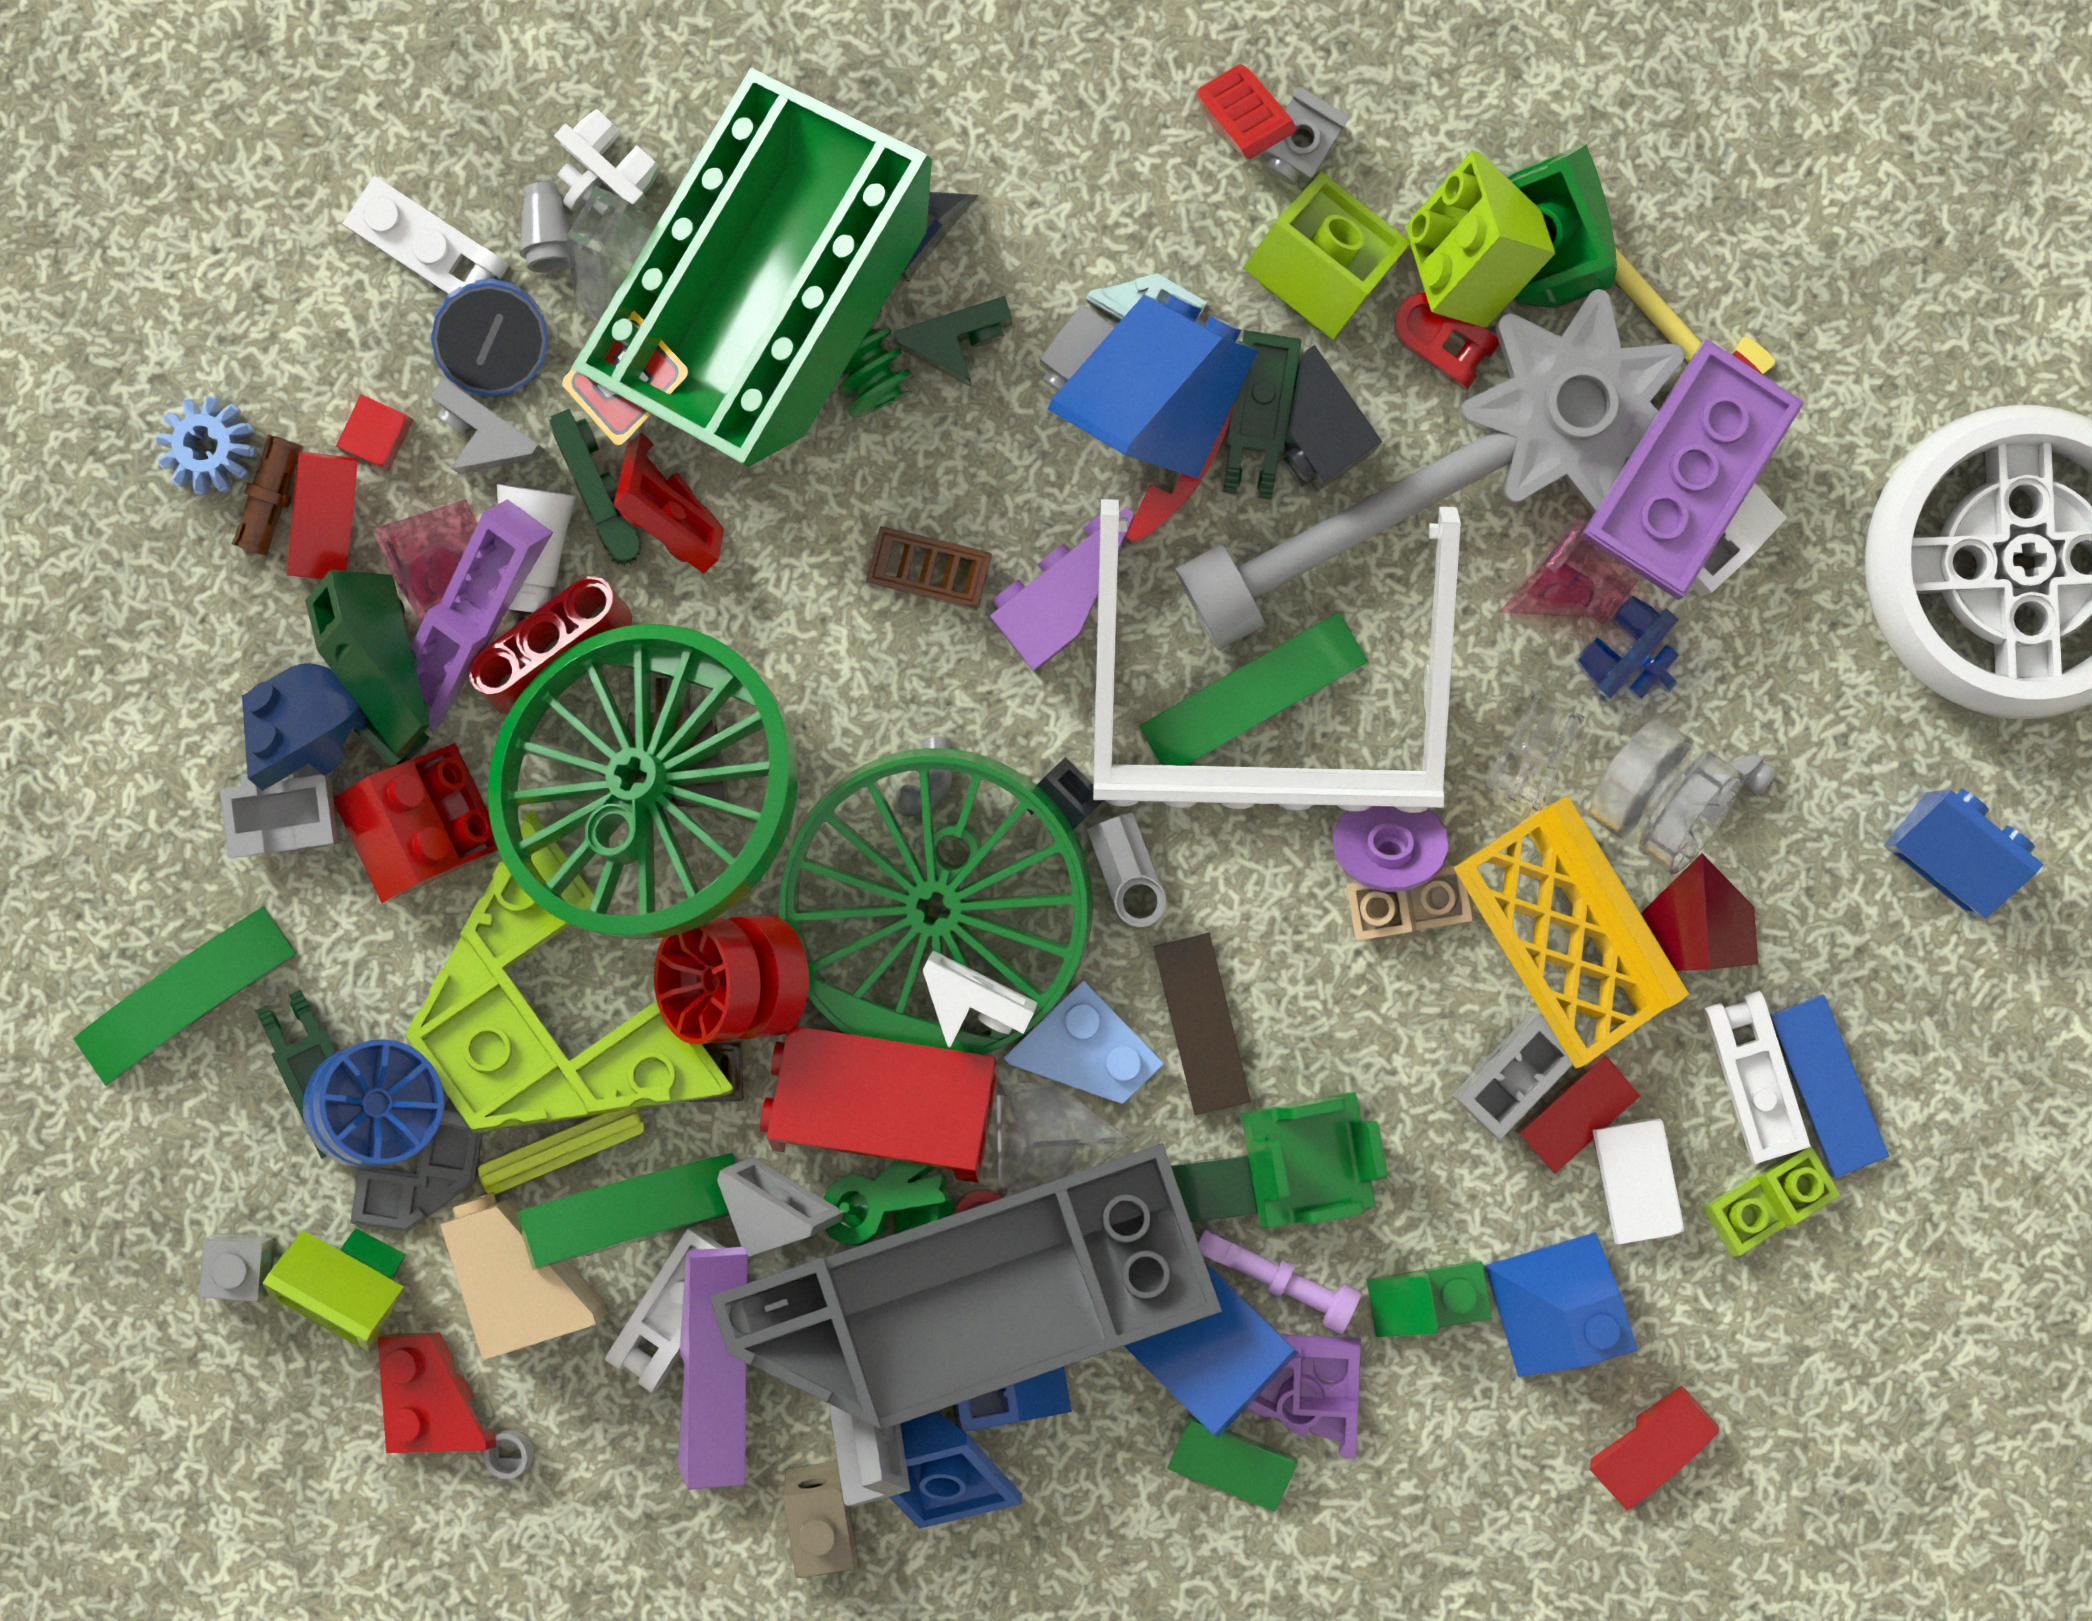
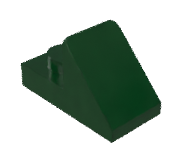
M1002 296L896 330L894 334L900 350L971 387V379L959 342L969 339L972 347H979L998 341L1005 337L1002 328L1012 325V316L1006 297Z

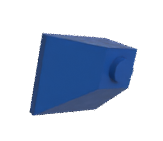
M1596 1232L1485 1265L1518 1377L1581 1368L1638 1351L1621 1293Z
M937 1411L900 1423L910 1491L893 1495L889 1498L919 1529L1022 1504V1493L965 1432Z

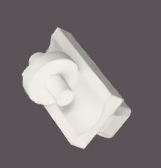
M597 109L582 119L574 129L565 123L554 135L560 142V145L588 169L582 175L570 163H567L559 171L557 176L570 187L563 200V204L571 211H575L587 202L599 214H602L612 202L598 190L603 183L638 214L649 202L644 194L652 186L661 168L637 145L616 168L610 164L602 154L619 137L621 131Z

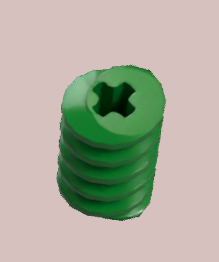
M870 326L842 375L849 374V376L838 386L839 394L844 397L859 395L848 407V413L851 417H863L901 400L913 392H902L899 387L912 375L910 369L892 371L889 366L902 354L900 348L881 349L880 344L892 333L890 327L872 329Z

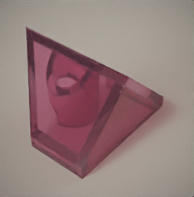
M466 499L395 521L373 530L397 585L421 622L427 611L441 602L477 526V522Z
M1578 518L1568 524L1499 612L1594 618L1597 622L1604 625L1639 580L1624 564L1580 537L1588 524Z

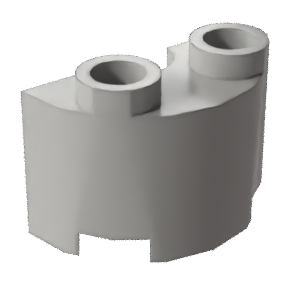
M306 765L294 772L293 778L279 781L263 791L248 780L247 774L240 775L241 786L219 789L228 858L247 857L273 852L281 853L339 844L331 775L326 774L323 776L311 765Z

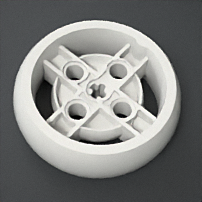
M2039 405L1999 406L1971 413L1939 428L1921 441L1893 472L1876 504L1868 529L1865 547L1867 592L1873 614L1889 647L1900 662L1928 688L1951 702L1991 716L2011 719L2044 718L2072 712L2092 704V655L2078 665L2062 671L2060 640L2077 631L2092 616V568L2086 575L2080 574L2073 568L2070 561L2071 550L2076 544L2086 547L2092 555V506L2075 491L2054 481L2052 470L2053 452L2068 458L2092 475V419L2059 408ZM1985 452L1987 483L1970 492L1958 503L1946 520L1940 537L1913 538L1920 512L1932 490L1941 479L1960 463ZM2015 488L2025 491L2031 498L2032 511L2026 519L2014 515L2010 509L2009 496ZM2023 547L2024 556L2034 557V568L2024 571L2023 567L2014 566L2013 555L2022 553ZM1959 549L1969 551L1976 559V573L1970 580L1963 579L1954 570L1953 557ZM1942 593L1950 610L1965 627L1982 639L1994 643L1995 673L1975 666L1965 660L1940 638L1927 619L1917 594ZM2021 604L2032 608L2037 616V628L2030 636L2021 633L2015 626V611Z

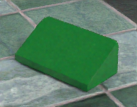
M1188 1414L1167 1469L1275 1512L1298 1461L1295 1456L1227 1429L1217 1438L1196 1417Z

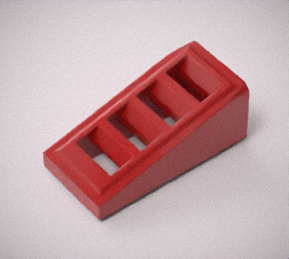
M1242 64L1233 67L1201 86L1196 92V96L1213 129L1246 160L1259 155L1291 136L1297 130L1290 116L1258 78Z

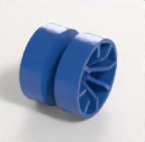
M387 1039L362 1042L329 1056L313 1072L303 1097V1118L312 1141L332 1160L355 1168H372L403 1161L417 1154L435 1135L440 1125L444 1108L441 1081L432 1064L424 1055L411 1046Z

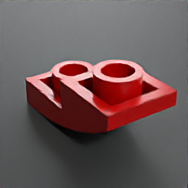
M298 452L292 499L293 514L285 567L287 576L323 579L330 570L346 571L355 498L357 458Z
M1681 1385L1639 1414L1636 1419V1428L1592 1457L1589 1470L1628 1511L1691 1461L1718 1434L1719 1425Z

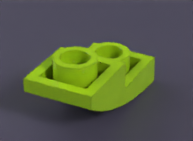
M1811 1146L1785 1157L1704 1205L1702 1208L1731 1257L1743 1255L1784 1227L1798 1224L1841 1195Z

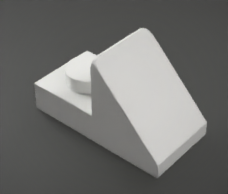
M932 951L923 968L927 986L949 1048L970 1007L981 1012L978 1019L988 1027L1004 1034H1010L1012 1028L1024 1034L1034 1014L1037 1002L935 951Z

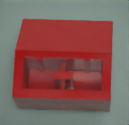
M456 743L367 776L333 797L337 811L381 903L423 887L498 851L492 832L489 812Z

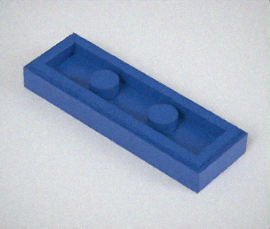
M1820 994L1770 1014L1779 1046L1832 1177H1840L1889 1157L1825 995Z

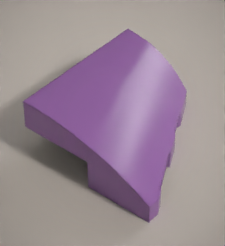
M1280 1334L1299 1353L1246 1409L1262 1417L1278 1418L1284 1422L1288 1430L1304 1438L1308 1432H1311L1317 1436L1342 1442L1338 1454L1345 1458L1356 1459L1361 1338ZM1320 1378L1327 1379V1380H1331V1381H1334V1382H1326V1381H1323V1380L1320 1379Z

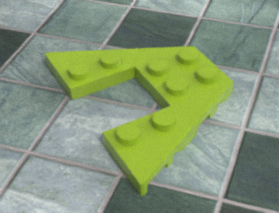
M532 809L526 813L520 828L523 840L545 828ZM556 842L531 855L534 866L546 883L551 880L568 860ZM503 860L496 867L492 881L483 897L479 898L460 933L459 941L443 970L440 969L429 989L430 993L422 1008L417 1011L405 1033V1037L411 1046L424 1055L432 1064L439 1076L443 1091L473 1133L726 1096L734 1092L732 1085L702 1044L686 1043L671 1032L661 1016L657 1001L568 1061L505 971L564 931L571 924L550 914L533 901L515 881ZM579 874L562 893V898L565 901L584 910H589L594 894Z

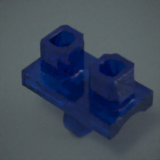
M1634 596L1629 597L1610 619L1612 623L1633 640L1619 656L1600 638L1595 637L1574 660L1584 674L1595 683L1590 690L1603 701L1606 698L1611 699L1633 672L1638 669L1641 674L1629 687V690L1638 698L1642 699L1654 685L1670 693L1677 685V682L1667 670L1679 657V654L1669 645H1665L1654 659L1648 655L1679 619L1667 608L1657 612L1653 607Z

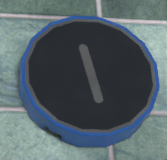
M487 278L476 280L475 283L467 284L462 288L460 286L446 296L435 312L431 342L435 361L450 381L467 392L493 396L511 393L531 381L544 363L548 334L544 316L530 294L511 282Z

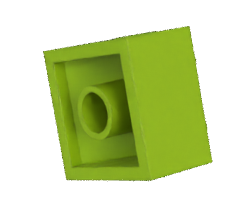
M1321 171L1278 218L1242 269L1253 276L1265 290L1274 293L1301 314L1308 324L1320 329L1334 340L1409 247L1410 242Z

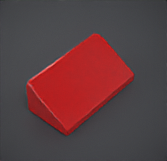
M1600 1054L1515 1131L1555 1174L1594 1139L1593 1130L1607 1127L1635 1102L1640 1095L1605 1054Z

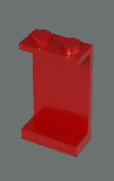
M794 1026L787 1032L785 1042L777 1041L774 1047L771 1075L778 1076L774 1098L766 1097L764 1100L760 1118V1131L767 1133L766 1138L772 1150L785 1153L787 1143L952 1169L956 1180L979 1183L999 1073L996 1058L994 1056Z

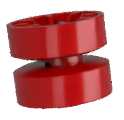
M760 914L735 916L728 919L715 918L690 931L663 937L658 947L654 964L656 1001L661 1016L671 1032L677 1038L689 1044L732 1041L737 1038L752 1039L785 1034L800 1019L808 997L809 971L804 948L794 929L785 920L776 915Z

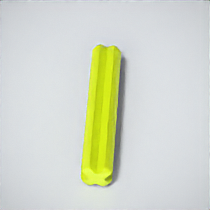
M638 1109L599 1114L481 1163L478 1167L480 1181L487 1193L494 1192V1195L500 1194L642 1135L645 1131L643 1118Z

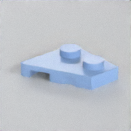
M1084 980L1003 1057L1012 1066L1121 1104L1164 1064Z

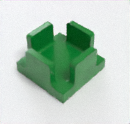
M1356 1092L1329 1095L1241 1113L1261 1228H1274L1294 1223L1317 1224L1364 1214V1209L1376 1206L1372 1181L1386 1179L1388 1176L1380 1128L1377 1121H1363L1361 1119Z

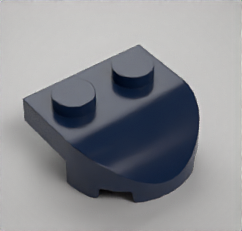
M311 663L294 665L268 681L257 684L251 691L242 695L248 780L263 791L308 764L325 776L346 758V754L341 749V746L353 728L359 731L364 729L367 716L330 668Z

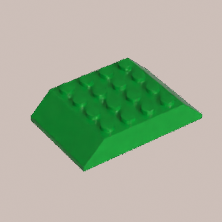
M750 68L571 369L747 467L799 440L807 434L926 234L932 159L927 154ZM633 311L644 320L640 328L628 320ZM616 340L628 348L617 367L604 360ZM661 340L688 369L686 379L671 394L639 379Z

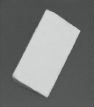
M1641 1119L1593 1130L1615 1244L1683 1233L1684 1225L1663 1121L1661 1119Z

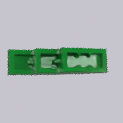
M733 1153L638 1176L519 1210L516 1213V1217L533 1271L583 1255L587 1257L636 1241L638 1243L730 1215L717 1179L720 1170L736 1164Z

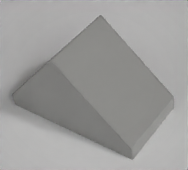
M753 1156L720 1170L717 1179L740 1244L745 1248L748 1257L810 1237L841 1222L844 1211Z

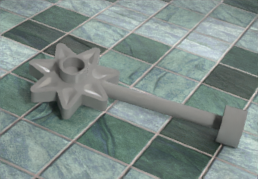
M1600 289L1592 291L1585 298L1561 336L1512 313L1504 315L1496 324L1495 332L1511 379L1469 398L1459 411L1463 422L1490 433L1239 567H1236L1225 547L1220 544L1175 568L1182 587L1213 644L1219 651L1265 626L1254 599L1508 465L1502 496L1507 503L1518 504L1563 477L1591 514L1594 515L1623 469L1625 461H1628L1658 413L1657 408L1650 401L1683 362L1685 357L1683 348L1675 343L1621 348L1610 296L1606 291Z

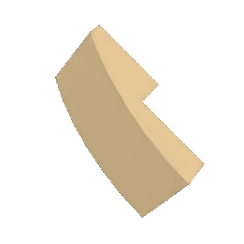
M1456 865L1443 867L1427 884L1409 891L1384 892L1363 886L1358 882L1347 883L1346 887L1355 940L1378 938L1475 921L1472 898L1453 868Z

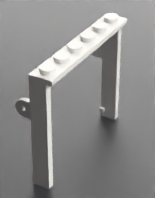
M1101 499L1093 800H1105L1107 803L1115 806H1131L1139 801H1163L1166 805L1178 808L1190 807L1197 802L1221 803L1226 807L1234 809L1249 808L1255 803L1279 804L1281 807L1290 810H1305L1313 805H1337L1339 808L1347 811H1364L1371 806H1394L1400 811L1409 813L1423 812L1429 807L1444 808L1443 785L1461 526L1457 507H1439L1438 524L1429 523V539H1437L1430 660L1429 664H1426L1424 672L1426 723L1423 771L1112 764L1118 532H1127V517H1119V500Z

